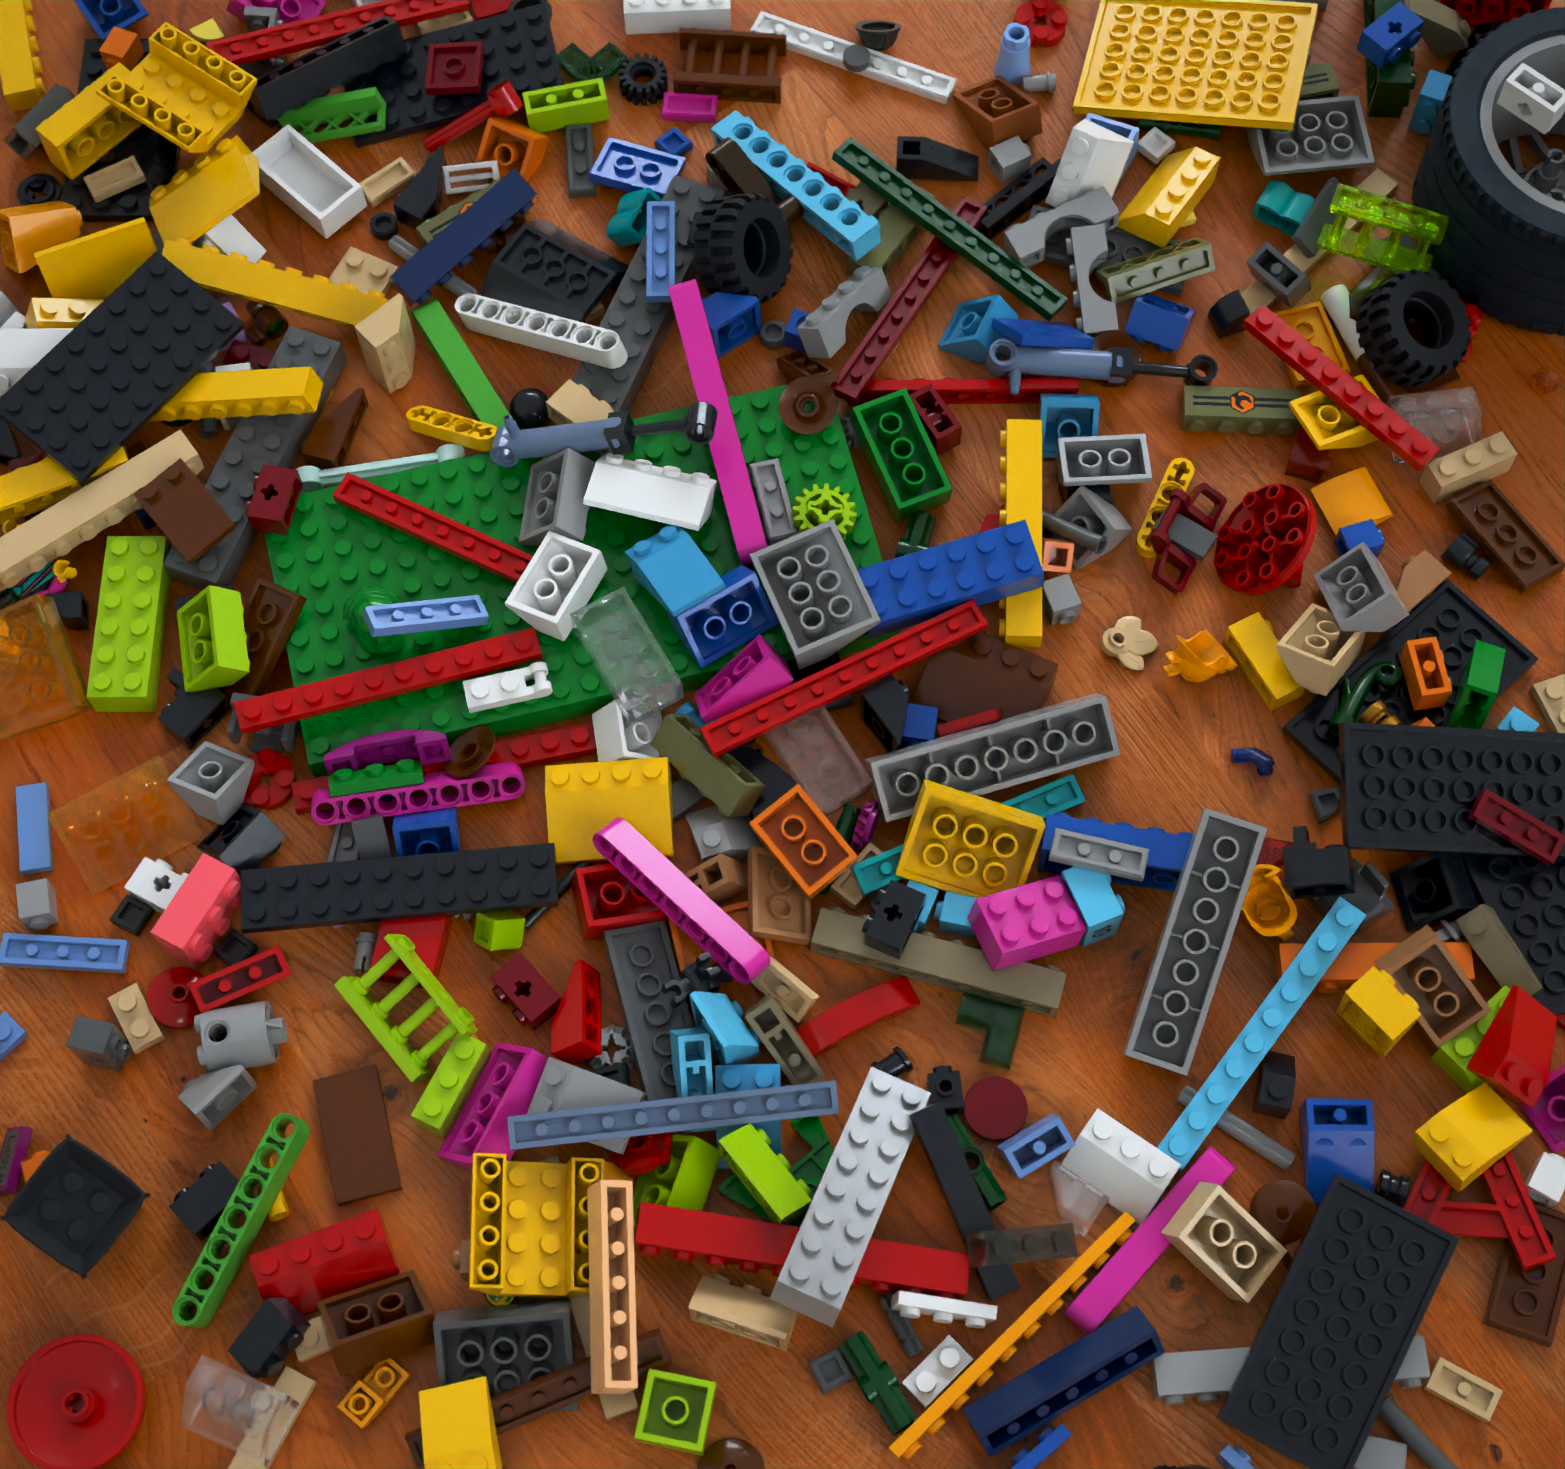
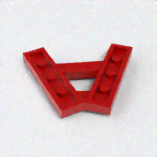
M1510 1151L1477 1177L1483 1178L1493 1204L1445 1201L1452 1186L1427 1159L1425 1160L1403 1209L1451 1235L1509 1239L1523 1271L1555 1261L1556 1255Z

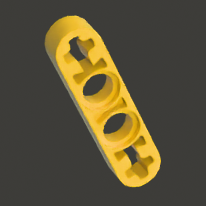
M416 406L406 412L408 426L414 432L478 451H491L497 427L428 406Z
M1176 458L1170 462L1141 526L1135 547L1136 551L1143 557L1152 558L1157 556L1152 545L1147 547L1145 542L1148 541L1152 527L1155 525L1152 516L1162 514L1170 501L1164 499L1162 493L1168 490L1172 491L1174 488L1182 489L1187 493L1193 478L1194 465L1186 458ZM1179 469L1185 470L1179 483L1175 482L1176 473Z

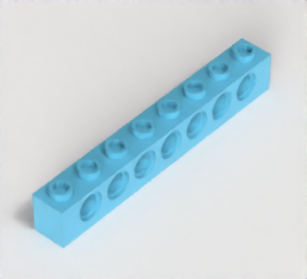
M735 110L711 128L715 146L727 137L735 140L781 200L788 195L794 196L803 206L804 215L802 218L855 261L859 260L881 243L880 224L874 216H868L855 201H849L836 186L832 187L820 173H814L801 158H795L783 144L775 142L767 131H761L756 127L748 116L744 117Z

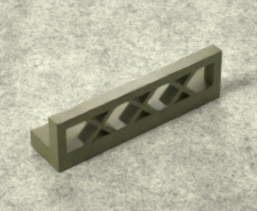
M1194 237L1096 270L1095 275L1097 280L1105 284L1108 301L1115 302L1116 304L1216 269L1211 243L1199 237Z

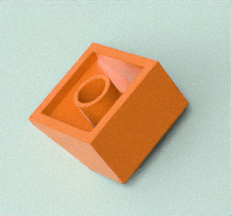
M507 117L488 118L476 162L497 160L500 179L515 168L528 183L542 163L549 136ZM492 167L473 169L479 173L493 172Z

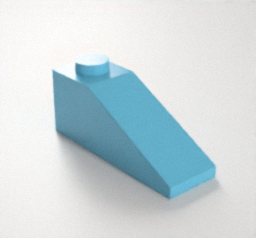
M702 1027L670 1030L671 1059L677 1098L714 1094L710 1033ZM716 1127L685 1130L683 1133L716 1130Z

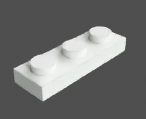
M900 1290L892 1295L890 1309L900 1311V1316L907 1318H920V1314L933 1316L932 1320L935 1322L952 1323L953 1319L965 1321V1326L982 1329L985 1328V1324L988 1325L995 1321L997 1316V1306Z

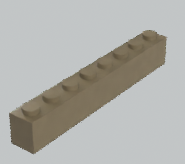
M821 907L811 939V952L902 977L906 976L909 979L1045 1016L1056 1017L1067 973L1061 972V969L1049 964L1038 966L1031 964L1030 961L993 971L982 948L979 950L968 947L967 943L960 940H951L950 942L938 939L937 935L926 931H921L920 934L912 932L899 960L865 945V933L862 932V928L868 917L867 915L852 916L838 907H829V909Z

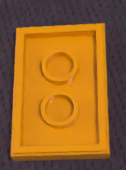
M1321 301L1273 312L1345 372L1350 374L1351 370ZM1284 362L1295 389L1312 385Z

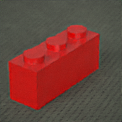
M278 945L189 983L187 987L198 1013L201 1014L291 975V972Z

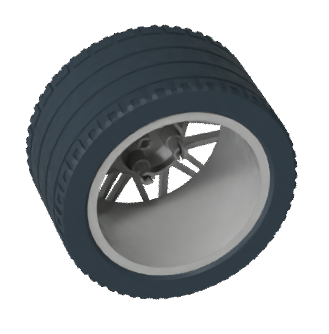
M1554 7L1547 10H1538L1534 13H1527L1520 18L1509 20L1507 24L1499 25L1497 30L1490 31L1485 35V38L1479 39L1475 47L1470 48L1466 56L1462 58L1452 76L1413 184L1414 190L1411 199L1413 204L1411 210L1414 214L1412 218L1413 224L1417 227L1415 233L1417 238L1420 239L1421 249L1425 250V257L1432 263L1434 271H1438L1442 276L1441 278L1449 282L1450 288H1455L1464 301L1477 305L1488 316L1515 327L1551 335H1565V154L1562 155L1564 151L1558 148L1550 150L1539 136L1542 132L1497 104L1506 79L1522 63H1525L1565 89V7ZM1565 111L1561 119L1546 134L1565 136ZM1517 136H1524L1540 160V164L1523 169ZM1505 140L1510 165L1497 145Z

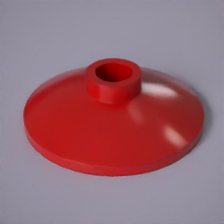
M173 967L158 974L151 982L147 992V1005L152 1016L159 1023L170 1028L179 1029L194 1025V1016L200 1014L187 985L204 976L188 967ZM176 990H183L185 996L178 999L173 996V993Z

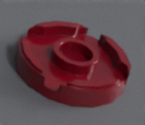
M998 1076L983 1078L973 1084L966 1093L963 1114L967 1126L980 1139L1000 1142L1016 1135L1025 1124L1028 1112L1026 1097L1020 1087L1009 1079Z

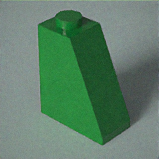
M1476 640L1466 661L1447 727L1482 728L1498 694L1506 649Z

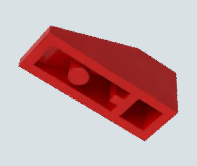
M582 959L575 962L551 1025V1054L571 1065H576L602 1054L600 972Z

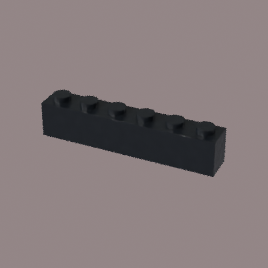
M385 15L257 77V84L250 97L256 114L265 120L278 119L283 115V112L291 108H300L314 97L327 95L330 89L338 85L351 83L354 77L371 73L377 69V66L385 62L396 61L399 59V55L407 52L398 22Z

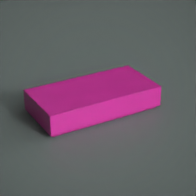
M664 92L662 120L716 123L718 95Z

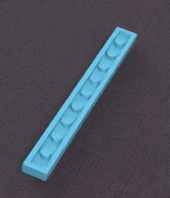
M1339 897L1157 1146V1149L1181 1164L1178 1169L1180 1172L1367 916L1342 897Z

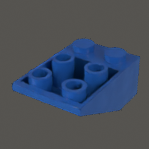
M1306 1098L1299 1108L1305 1189L1312 1196L1315 1205L1320 1204L1333 1175L1336 1173L1374 1193L1375 1128L1372 1099Z

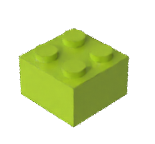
M649 1369L634 1437L636 1442L703 1456L717 1389L716 1382Z

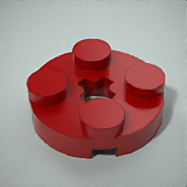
M1030 0L1023 3L1016 10L1013 23H1019L1029 29L1030 47L1036 48V44H1045L1044 48L1056 45L1064 37L1067 14L1058 4L1052 1ZM1043 21L1045 22V26H1043L1042 24H1039L1037 26L1035 25V22Z
M265 748L248 756L247 758L254 760L255 766L243 803L255 809H267V811L275 810L285 805L293 797L291 783L297 780L296 771L290 760L283 754L277 753L270 748ZM272 775L270 778L272 783L269 786L266 784L259 786L258 783L261 781L260 778L262 776Z
M668 1132L632 1136L629 1138L623 1155L609 1150V1156L614 1164L628 1177L647 1173L657 1166L665 1165L670 1160L673 1134ZM642 1139H645V1140H646L645 1143H644L641 1147L636 1148L637 1146L640 1145V1140H642Z

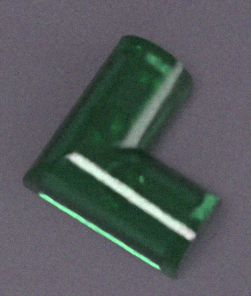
M611 42L592 57L574 43H571L557 54L560 69L575 82L602 78L604 84L619 72L621 64L623 62L627 63V58L629 57Z
M964 992L956 1024L986 1032L979 1062L1010 1070L1025 1008Z

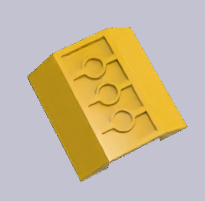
M165 22L148 38L149 54L124 79L113 73L96 90V95L187 152H208L241 118L257 84V78Z
M473 1153L469 1289L494 1296L567 1298L589 1295L587 1188L599 1180H604V1159L572 1157L567 1164L506 1161V1154Z

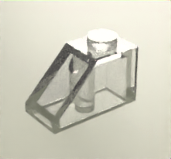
M1054 1160L1050 1165L1048 1176L1057 1218L1062 1221L1061 1226L1073 1235L1080 1233L1085 1237L1107 1205L1110 1197Z

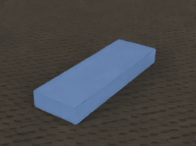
M46 782L17 786L15 788L20 872L22 875L52 871L54 870L49 785Z

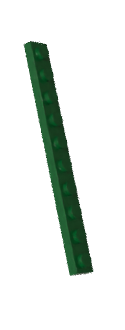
M852 137L833 152L832 160L1046 320L1050 321L1066 305L1068 301L1066 296Z

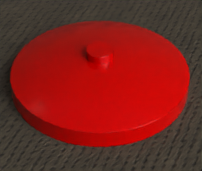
M72 1334L55 1339L33 1353L25 1361L14 1378L7 1401V1423L11 1437L19 1451L29 1461L42 1469H100L118 1458L129 1447L141 1427L147 1398L144 1377L134 1358L124 1348L107 1338L92 1334Z

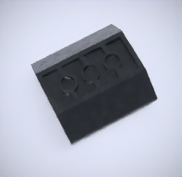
M544 219L524 222L492 261L480 296L585 323V319L608 290L613 288L617 291L629 266Z

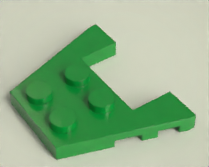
M819 1116L796 1118L791 1122L792 1129L812 1150L799 1160L789 1172L796 1181L802 1179L813 1193L810 1196L811 1200H813L834 1152ZM735 1173L717 1187V1191L724 1197L773 1223ZM808 1210L791 1222L789 1226L801 1227Z

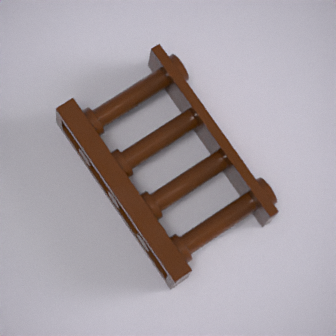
M697 28L679 29L680 50H686L684 72L674 71V93L718 95V100L781 104L782 80L781 78H775L777 56H786L787 53L785 34ZM697 51L713 52L711 73L695 72ZM724 52L740 53L737 75L721 74ZM750 54L766 55L764 77L748 76Z

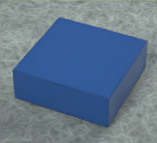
M673 127L654 141L657 150L681 157L693 149V143L676 127Z

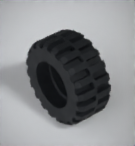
M762 194L724 195L715 198L701 212L703 216L698 218L695 225L697 231L693 234V241H695V249H692L693 257L696 258L695 269L696 273L701 276L700 282L705 288H708L707 292L710 295L715 292L755 296L759 299L760 303L769 301L785 285L787 281L786 275L790 273L792 266L790 264V258L793 257V249L790 246L792 236L787 229L789 227L787 219L782 217L783 212L775 205V202Z
M1415 269L1400 272L1372 289L1362 300V306L1359 307L1357 318L1360 321L1356 322V333L1360 334L1358 339L1360 348L1363 347L1366 353L1364 357L1367 362L1371 361L1374 365L1373 369L1380 375L1383 373L1385 379L1392 383L1398 381V385L1422 386L1456 368L1467 354L1469 348L1467 344L1471 340V331H1468V327L1471 326L1470 316H1466L1465 313L1467 307L1464 302L1461 303L1459 300V293L1456 289H1451L1448 286L1449 282L1445 279H1437L1436 274L1428 271L1423 273L1422 270ZM1403 311L1410 314L1418 323L1423 335V346L1416 342L1408 332L1404 322Z

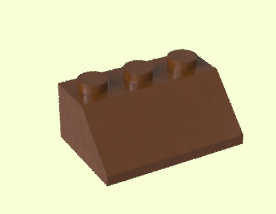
M414 1270L316 1302L328 1345L340 1376L435 1343L433 1312Z

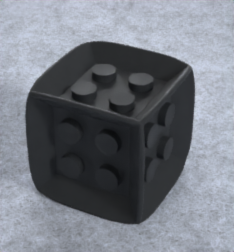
M67 1134L65 1140L47 1156L8 1207L5 1215H2L0 1219L6 1220L26 1240L62 1266L81 1275V1278L85 1280L87 1273L114 1244L136 1215L144 1199L150 1197V1193H144L124 1173L85 1145L72 1139L70 1134Z

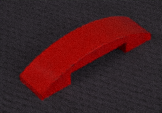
M903 976L872 987L833 1006L796 1030L815 1058L835 1048L836 1043L889 1016L893 1019L919 1006L920 1001L907 977Z

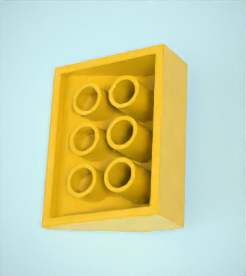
M236 135L231 139L226 138L216 146V150L209 155H201L194 162V166L187 171L185 169L180 170L166 186L160 185L155 188L150 194L149 209L163 244L166 239L174 241L175 237L193 242L260 194L259 160L239 136Z
M141 217L36 252L34 256L52 298L105 300L158 249L145 218Z
M668 757L545 766L548 843H555L556 865L608 861L595 848L592 839L595 833L616 817L626 820L664 856L674 857L672 772Z
M924 779L912 813L895 875L941 890L975 898H981L1025 885L1046 827L1043 817Z

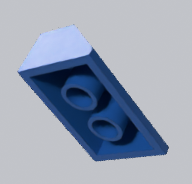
M743 565L721 576L726 586L723 590L676 617H673L666 610L678 637L700 668L778 624L755 572Z

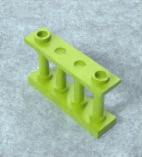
M387 934L384 939L392 949L361 978L342 976L334 986L411 1083L421 1082L433 1073L427 1066L428 1059L458 1031L462 1035H474L478 1029L473 1024L474 1018L470 1012L458 1006L415 953L414 943L403 934ZM401 959L411 973L380 1002L375 1001L368 993L370 991L369 987ZM420 982L431 997L400 1026L394 1025L388 1018L389 1010ZM440 1007L450 1019V1022L419 1051L414 1050L407 1041L409 1040L408 1035Z

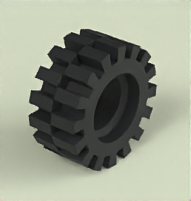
M644 53V58H640L639 54H635L634 60L630 56L627 58V63L623 62L621 64V69L618 72L622 96H626V100L629 103L633 99L634 105L638 106L640 101L643 106H647V101H651L653 105L656 103V98L659 100L663 98L664 92H667L668 79L666 66H664L661 59L658 61L655 55L650 59L647 53ZM639 76L653 78L652 81L644 84L633 81Z

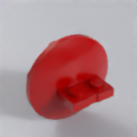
M1275 483L1260 488L1255 492H1248L1242 502L1227 518L1224 526L1217 532L1218 541L1214 565L1221 581L1233 591L1247 596L1270 592L1282 584L1291 589L1301 586L1302 563L1311 549L1317 526L1316 511L1311 499L1297 487L1284 483Z

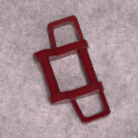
M1207 483L1195 486L1189 495L1182 489L1174 488L1169 496L1170 503L1158 527L1154 528L1149 536L1152 547L1157 553L1152 578L1173 594L1182 592L1185 589L1188 579L1196 567L1195 558L1184 553L1171 543L1168 531L1177 513L1213 532L1216 521L1227 503V499ZM1200 493L1214 503V508L1209 516L1193 505ZM1166 560L1181 571L1177 583L1168 578L1163 572Z

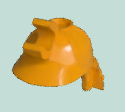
M1204 629V631L1198 632L1187 640L1176 634L1175 651L1167 652L1164 656L1170 665L1162 666V670L1167 676L1172 677L1180 673L1185 680L1199 683L1210 679L1218 673L1222 674L1227 670H1234L1238 667V664L1224 647Z
M1258 864L1255 866L1241 913L1248 923L1261 935L1267 937L1278 936L1285 942L1294 936L1290 928L1297 919L1296 905L1281 884L1282 870L1271 864Z

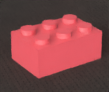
M205 853L202 854L151 930V934L166 953L198 969L202 962L208 960L213 951V944L219 935L222 936L228 930L230 918L236 909H241V878L237 871Z

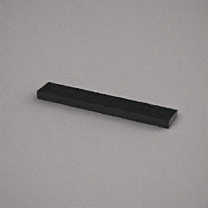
M941 1101L910 1114V1120L968 1254H971L970 1260L987 1300L993 1301L1020 1288Z

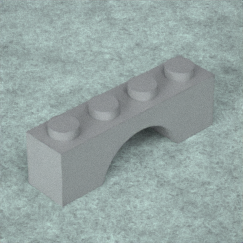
M1104 186L1096 190L1090 189L1084 192L1081 197L1072 201L1066 200L1055 209L1046 213L1040 212L1027 222L1022 224L1016 223L1010 226L1004 232L1003 246L1010 256L1029 268L1044 261L1045 243L1056 232L1071 229L1072 227L1105 224V231L1107 232L1118 226L1120 211Z
M1105 224L1072 227L1070 229V238L1065 239L1067 256L1072 255L1073 264L1069 265L1070 282L1075 281L1076 291H1072L1073 307L1079 308L1080 317H1076V329L1093 338L1105 331H1119L1115 302L1107 301L1098 296L1089 282V277L1093 270L1107 261L1108 246Z
M861 266L855 269L853 275L848 280L841 283L830 297L825 298L814 312L806 316V320L797 327V331L808 358H831L846 343V322L853 309L856 312H878L893 297L882 268Z

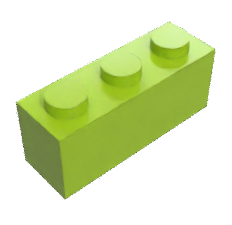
M602 78L522 92L528 126L540 133L565 128V125L588 124L610 120L608 100Z
M459 1031L457 1032L411 1114L417 1126L443 1139L446 1138L491 1055L486 1043L469 1035H462Z

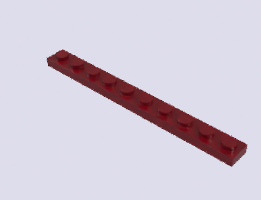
M963 196L953 210V213L976 230L980 225V221L987 215L988 207ZM934 237L838 374L839 380L831 384L830 387L836 397L856 405L959 254L937 237Z

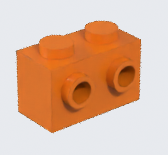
M1437 637L1406 641L1399 655V660L1414 711L1444 707L1449 696L1452 694V682L1447 675L1444 655L1439 647Z

